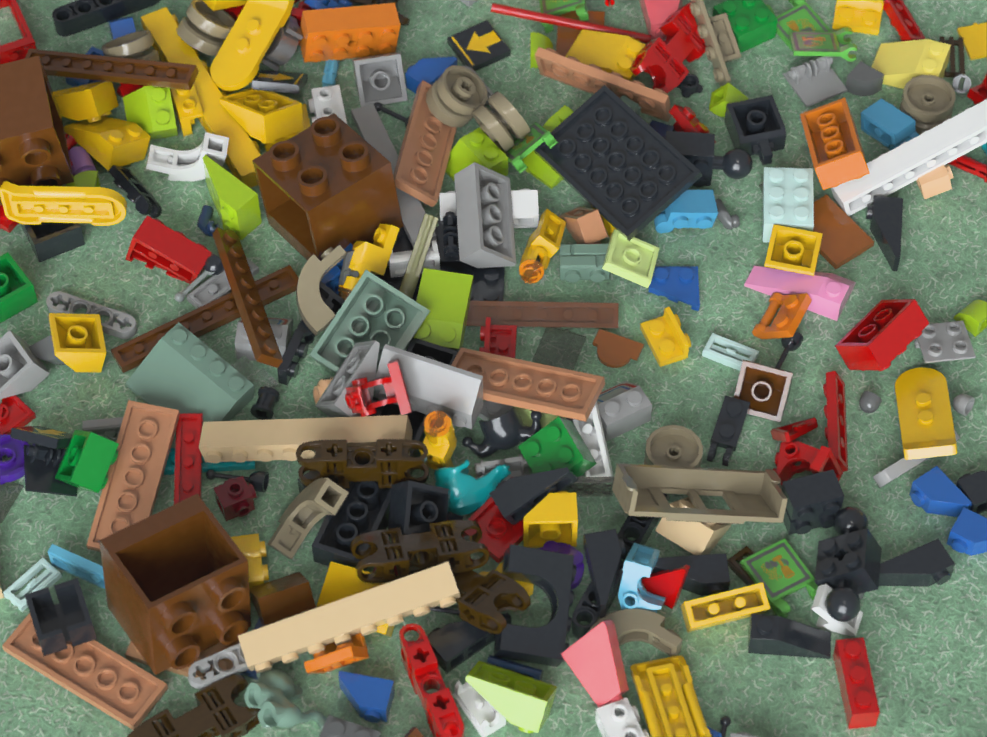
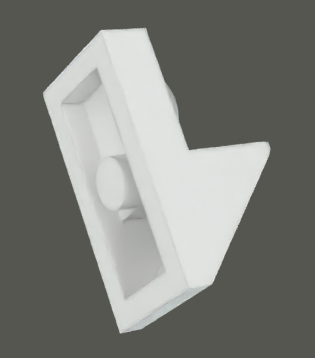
M827 584L818 586L811 607L819 615L816 627L852 637L856 636L863 612L859 611L854 619L847 622L834 620L828 614L825 606L827 595L833 589Z

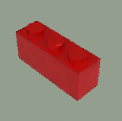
M864 637L836 640L833 657L848 729L876 726L880 711Z

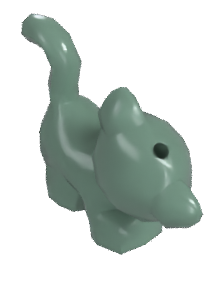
M269 669L257 673L258 681L251 682L247 687L244 698L249 708L260 709L258 719L262 727L292 728L299 723L313 720L317 722L322 731L327 718L321 712L314 709L301 712L299 707L291 702V700L300 697L303 690L294 684L292 677L287 672L280 669Z

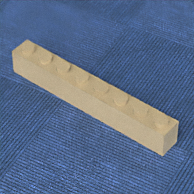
M408 415L203 422L199 449L205 462L211 463L269 462L271 460L295 461L297 460V448L302 443L308 441L347 440L348 447H377V439L412 440L413 430ZM334 445L335 453H337L336 445ZM388 445V452H391L390 445ZM306 450L302 452L301 457L309 459L314 458L316 454L312 450Z
M445 562L238 635V639L247 667L251 671L256 670V673H261L271 669L272 664L282 661L283 664L293 662L299 658V654L307 651L309 654H315L325 649L324 645L333 642L336 645L346 643L351 640V636L358 633L365 636L376 632L378 626L400 624L404 621L403 618L414 614V617L428 614L430 612L429 608L438 605L441 608L451 606L456 603V599L460 598V594L449 562Z

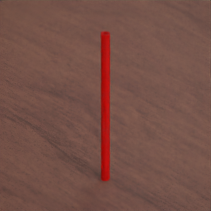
M492 3L491 12L577 30L584 29L625 35L646 44L652 38V35L496 3Z

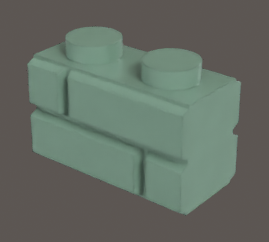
M560 244V280H566L570 283L579 280H591L593 282L609 280L610 272L602 269L609 244Z

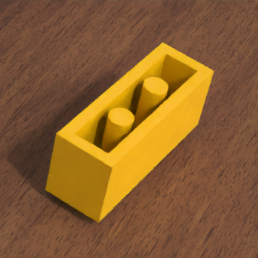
M763 582L686 601L680 606L687 633L751 617V614H764L770 610Z

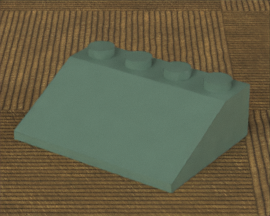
M365 270L310 353V356L326 368L337 373L356 343L376 340L380 343L377 374L385 344L405 350L430 313V310L368 270Z
M179 322L158 341L125 383V386L146 404L176 409L180 413H203V422L230 421L254 398V384Z

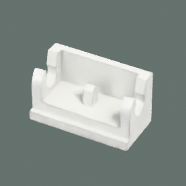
M436 240L431 241L432 246L428 250L421 274L424 268L440 270V256ZM392 250L388 261L391 278L404 276L412 250L395 253Z
M457 681L453 697L481 737H486L506 725V719L468 682L462 685L460 681Z

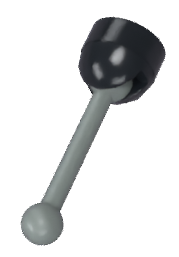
M212 254L208 257L204 265L205 271L182 292L175 294L177 302H182L185 295L207 275L215 276L224 271L221 259L217 255Z

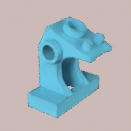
M637 543L633 544L625 559L624 572L618 593L621 610L644 609L657 613V610L662 608L665 597L648 592L641 582L643 576L650 577L658 561L660 550Z

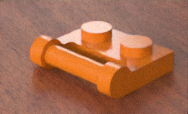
M773 293L769 299L770 304L760 323L755 325L752 334L762 340L793 337L812 299L807 293L792 295Z

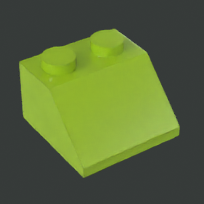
M144 86L123 97L127 121L139 125L151 136L150 140L178 136L170 88Z
M477 128L458 140L450 152L445 171L455 182L454 174L475 162L507 176L508 157L480 128Z

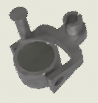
M291 15L289 16L285 25L278 31L261 63L277 71L279 69L278 64L284 65L291 59L299 39L302 40L304 37L296 18Z

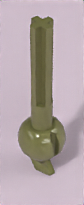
M424 214L399 289L400 292L411 299L413 298L439 218L433 215Z

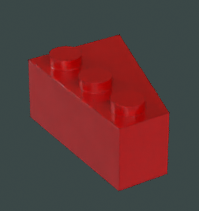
M147 215L132 238L125 260L130 262L133 259L140 260L146 263V268L153 269L154 266L167 270L166 275L191 284L205 269V262L212 252L204 245L186 238L183 233L165 226L162 221Z

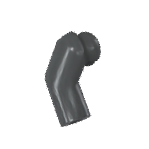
M715 199L718 210L717 218L728 230L739 227V217L735 214L730 216L722 200Z

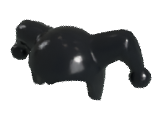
M515 407L488 421L480 420L479 423L484 434L483 442L481 444L474 443L473 439L467 436L463 438L462 445L469 447L478 458L489 457L499 450L512 449L541 430V412H531V419L533 420L531 427L523 424Z

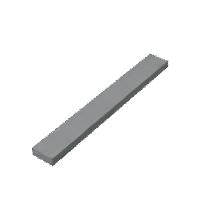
M374 104L352 109L351 116L361 137L391 162L394 174L398 154ZM396 188L403 227L412 247H414L424 214L426 213L420 200ZM434 232L432 241H433V240H436V234H435V232Z

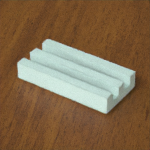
M712 333L702 351V356L740 371L742 361L755 362L759 356V351ZM713 343L722 345V346L727 347V348H726V349L721 348V347H719V346L714 345ZM736 351L744 355L750 356V358L739 355L736 353Z
M41 558L3 592V595L23 612L28 608L24 598L26 594L47 587L50 588L62 578V575L47 560ZM44 567L46 568V570L42 574H40L37 578L31 580ZM29 580H31V581L27 584V587H26V588H24V589H23L19 594H17L16 596L14 595L21 587H23Z

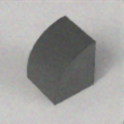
M860 61L847 75L845 86L848 89L847 92L857 96L876 94L882 89L884 74Z
M52 335L29 346L30 351L37 358L54 365H66L55 356Z

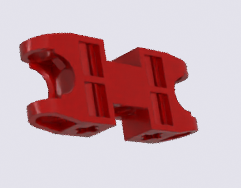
M691 1L672 13L659 29L666 36L665 40L663 41L660 37H657L647 43L631 65L630 71L635 76L641 72H646L652 77L653 90L658 88L666 93L672 91L689 73L682 62L686 59L690 63L705 53L706 44L704 39L699 36L698 24L690 10Z
M414 623L403 626L399 633L402 646L401 659L415 694H418L424 708L426 720L433 737H463L465 732L464 723L450 689L445 686L438 669V661L424 629ZM408 631H416L420 637L416 641L409 642L405 639L404 635ZM430 689L438 690L437 692L432 694L426 692Z

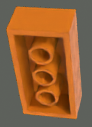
M395 3L302 11L300 29L304 37L302 40L299 39L304 63L395 53L401 25Z
M846 98L800 114L813 166L823 190L837 187L842 183L870 174Z

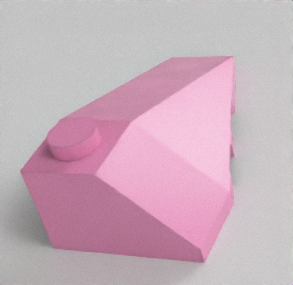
M754 266L744 286L769 296L775 292L782 295L807 293L812 299L807 310L838 321L856 282L833 273L815 272L814 276L775 268Z

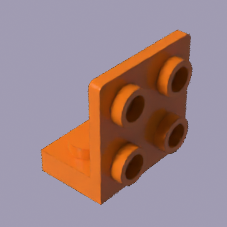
M358 633L351 636V640L346 643L336 645L333 642L324 645L325 649L313 655L314 659L304 662L306 673L323 674L367 659L369 655L364 636Z

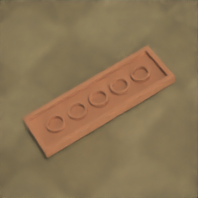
M538 47L535 53L540 75L591 94H595L605 85L619 98L625 95L637 103L644 114L669 122L672 116L668 112L671 109L669 95L661 89L655 88L653 90L645 87L643 83L637 80L629 81L618 73L602 71L600 67L594 64L586 65L575 57H564L551 48L543 49Z
M422 80L416 91L393 177L396 188L434 207L438 202L457 127L443 124L429 110L426 102V93L432 85Z
M462 347L451 366L483 376V400L585 422L605 386L603 376Z
M128 400L116 441L119 444L117 448L118 457L115 463L110 465L107 472L108 481L102 489L86 545L88 549L101 552L99 540L152 515L178 424L179 410Z
M30 613L2 645L3 650L132 730L141 724L168 689L167 683L95 640L74 647L72 642L67 643V649L43 656Z

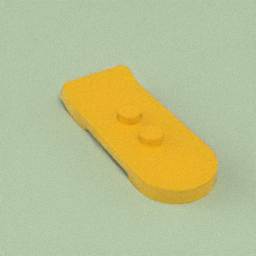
M295 0L247 1L211 64V77L220 89L225 91L239 90L247 86L254 79L259 70V65L278 31L289 18Z
M4 181L0 186V197L6 217L21 224L87 223L94 226H110L121 222L126 216L127 202L120 193L109 188L18 186Z
M926 367L913 368L902 373L895 382V393L904 458L919 459L957 454V442L945 376L935 369Z
M677 655L630 666L631 678L635 684L651 737H711L692 683L688 665L683 656Z

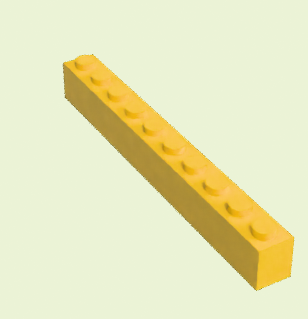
M167 7L141 16L143 30L151 31L154 39L152 46L158 51L162 62L197 66L199 73L194 86L203 110V116L198 117V120L207 133L229 137L225 163L232 174L250 188L259 185L252 161L261 156L259 146L255 140L252 141L250 139V135L220 104L219 98L227 95L224 91L220 92L219 87L209 75L206 62L204 60L200 61L198 51L188 45L178 35L176 29L179 22L175 14L171 15Z

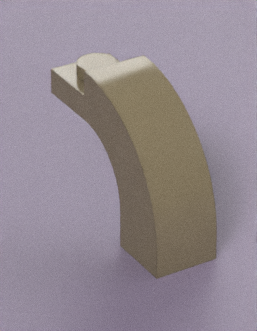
M340 245L335 249L332 247L327 249L321 255L322 261L313 254L305 263L299 275L296 290L298 311L305 325L315 336H318L327 328L335 317L333 311L321 298L319 284L322 278L345 258L346 251Z
M329 478L315 480L292 501L278 520L280 525L271 537L268 545L288 559H292L312 527L324 516L335 515L349 492Z
M644 609L615 611L598 620L588 630L590 632L602 621L612 620L615 624L619 647L628 642L641 641L654 646L670 657L679 655L682 648L683 639L675 631L664 628L665 617Z

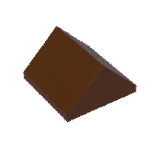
M743 360L733 398L750 402L748 414L781 423L791 390L793 372Z
M300 572L249 588L250 597L263 627L316 608L310 583Z

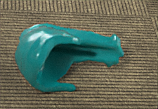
M465 460L463 464L456 467H437L433 473L435 486L451 491L449 511L458 515H466L479 509L491 497L489 493L495 490L502 480L511 475L510 466L505 464L498 465L486 475L476 479L468 475L470 462Z

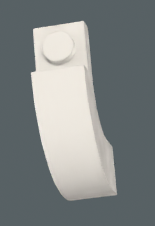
M205 132L202 143L197 148L187 151L150 145L146 169L169 174L168 180L193 182L206 179L202 158L207 155L222 167L227 155L229 137Z

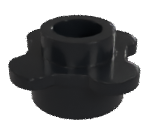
M687 74L677 86L682 92L681 95L685 98L703 91V86L699 84V79L694 74Z

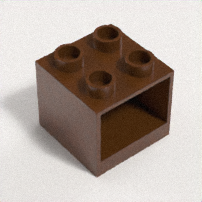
M39 55L0 64V186L4 181L18 186H62L74 182L61 112Z
M335 113L315 120L311 127L288 140L277 142L268 152L252 160L269 225L307 261L313 254L322 261L321 255L330 247L335 249L340 245L345 249L350 243L354 245L356 241H365L373 244L374 233L380 224L393 225L398 228L403 227L391 162Z
M198 494L99 540L107 606L155 675L171 667L176 670L186 668L199 657L200 652L220 642L223 645L233 644L239 640L238 635L246 633L248 628L251 627L248 560Z

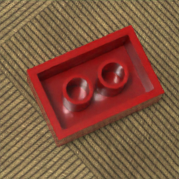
M916 299L881 300L835 347L849 370L883 371L890 367L891 362L897 355L902 354L907 349V345L913 339L918 338L922 334V330L929 322Z

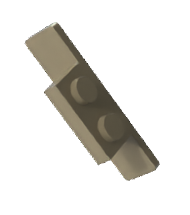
M691 0L690 10L698 21L699 36L705 41L706 56L709 61H712L714 79L722 87L731 82L725 63L741 57L726 13L709 18L703 0Z

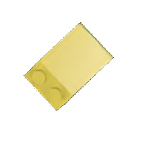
M930 39L881 43L872 68L884 74L883 84L904 89L907 82L920 75H934L943 78L949 63L951 45Z

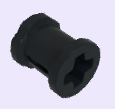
M266 386L260 387L258 399L251 408V414L257 419L271 420L274 414L272 411L273 407L280 399L279 392Z

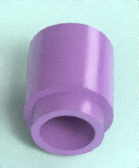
M81 146L73 147L68 151L73 163V176L84 171H96L90 154Z

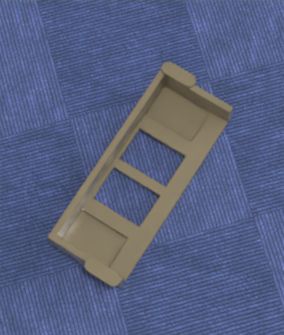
M617 463L612 487L613 493L628 516L666 517L667 521L744 524V521L783 523L788 500L778 486L781 483L780 477L772 469L752 471ZM664 494L687 495L695 508L671 507ZM699 495L722 496L731 510L707 509Z

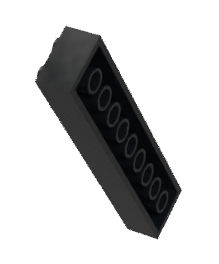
M414 337L406 350L448 365L453 363L458 354V351ZM392 403L380 406L375 416L401 415L399 405ZM417 411L404 414L408 415L413 430L412 440L423 443L426 436L424 433L425 420L428 415ZM420 449L410 451V457L416 458L421 455ZM350 481L349 488H343L349 492L335 515H326L312 544L314 562L328 567L330 562H335L356 568L362 559H357L352 555L350 548L352 540L358 535L384 530L388 526L392 488H379L378 481ZM367 543L359 544L356 550L369 549L370 545Z

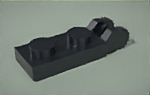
M113 165L108 172L115 179L113 182L119 188L126 191L127 198L135 204V209L142 215L148 214L152 218L161 216V205H159L153 195L129 169Z
M303 320L300 321L282 357L283 362L277 368L280 384L288 386L291 377H296L299 370L298 362L301 357L305 358L308 345L314 341L315 335L305 325Z
M725 395L712 434L707 461L713 462V459L716 457L717 448L721 447L726 449L722 458V465L729 466L733 451H736L750 402Z

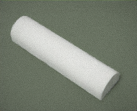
M596 401L586 422L573 419L576 429L597 463L585 472L586 481L589 484L605 482L614 478Z

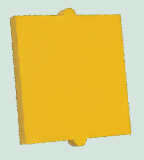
M987 22L973 23L970 26L957 28L959 36L963 37L964 47L970 60L986 58Z

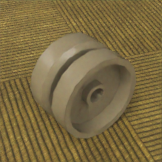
M193 0L186 11L187 16L182 18L176 31L181 39L191 47L207 55L216 56L236 21L223 9L212 11L202 0Z
M141 30L120 36L101 47L104 56L161 62L158 51L149 49L154 44L150 30Z
M453 65L446 68L426 93V102L429 110L435 118L451 127L467 125L473 119L471 112L480 105L484 106L488 100V92L483 81L477 74L463 66Z
M934 75L914 77L904 87L899 110L916 120V132L921 135L924 131L938 126L947 119H951L956 100L955 90L949 82L941 77Z
M496 91L488 98V104L494 114L483 105L478 106L471 114L480 129L506 153L514 146V139L510 133L518 139H523L531 132V129L515 107L499 91Z
M668 425L660 427L652 432L646 441L644 465L701 468L703 454L701 440L692 430L683 426Z

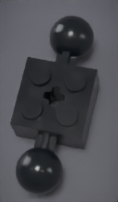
M666 131L665 140L701 171L702 177L693 184L696 187L711 186L713 169L723 170L732 179H742L752 170V158L743 149L734 148L726 152L724 156H714L715 134Z
M853 506L842 508L834 518V529L839 536L824 539L818 543L814 582L817 586L827 584L833 589L827 595L825 606L830 617L840 622L850 621L858 615L861 608L858 594L879 588L882 548L868 529L866 514L861 509Z

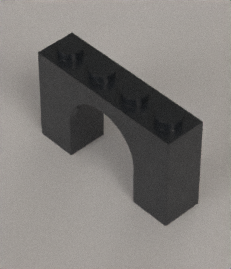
M512 544L504 552L502 574L513 580L531 583L541 588L549 598L551 617L548 624L537 628L507 624V627L495 636L493 656L558 667L564 661L561 653L569 648V643H566V636L570 632L572 618L568 617L569 607L572 606L574 601V591H571V581H574L577 570L576 565H573L574 555Z

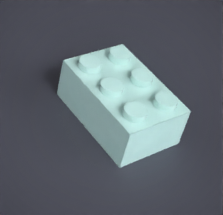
M764 167L763 242H770L773 224L813 232V168Z

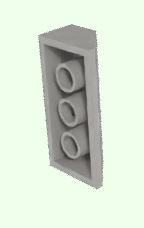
M474 162L454 174L460 261L476 268L516 265L510 178Z
M385 344L375 379L390 375L387 363L398 359L412 411L426 415L432 412H443L450 416L453 425L469 429L473 428L483 407V376ZM383 384L374 386L375 398H387Z

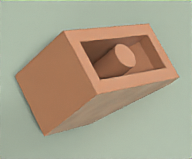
M579 206L559 216L566 222L565 227L577 244H601V240L608 237L598 209Z

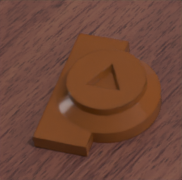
M602 329L598 330L592 343L593 346L597 347V356L600 362L611 368L623 367L631 359L637 361L644 348L642 343Z

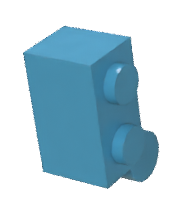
M882 98L861 112V130L889 148L890 151L902 143L919 136L916 132V120Z
M687 189L654 219L655 230L658 233H668L674 228H712L718 215L713 190Z

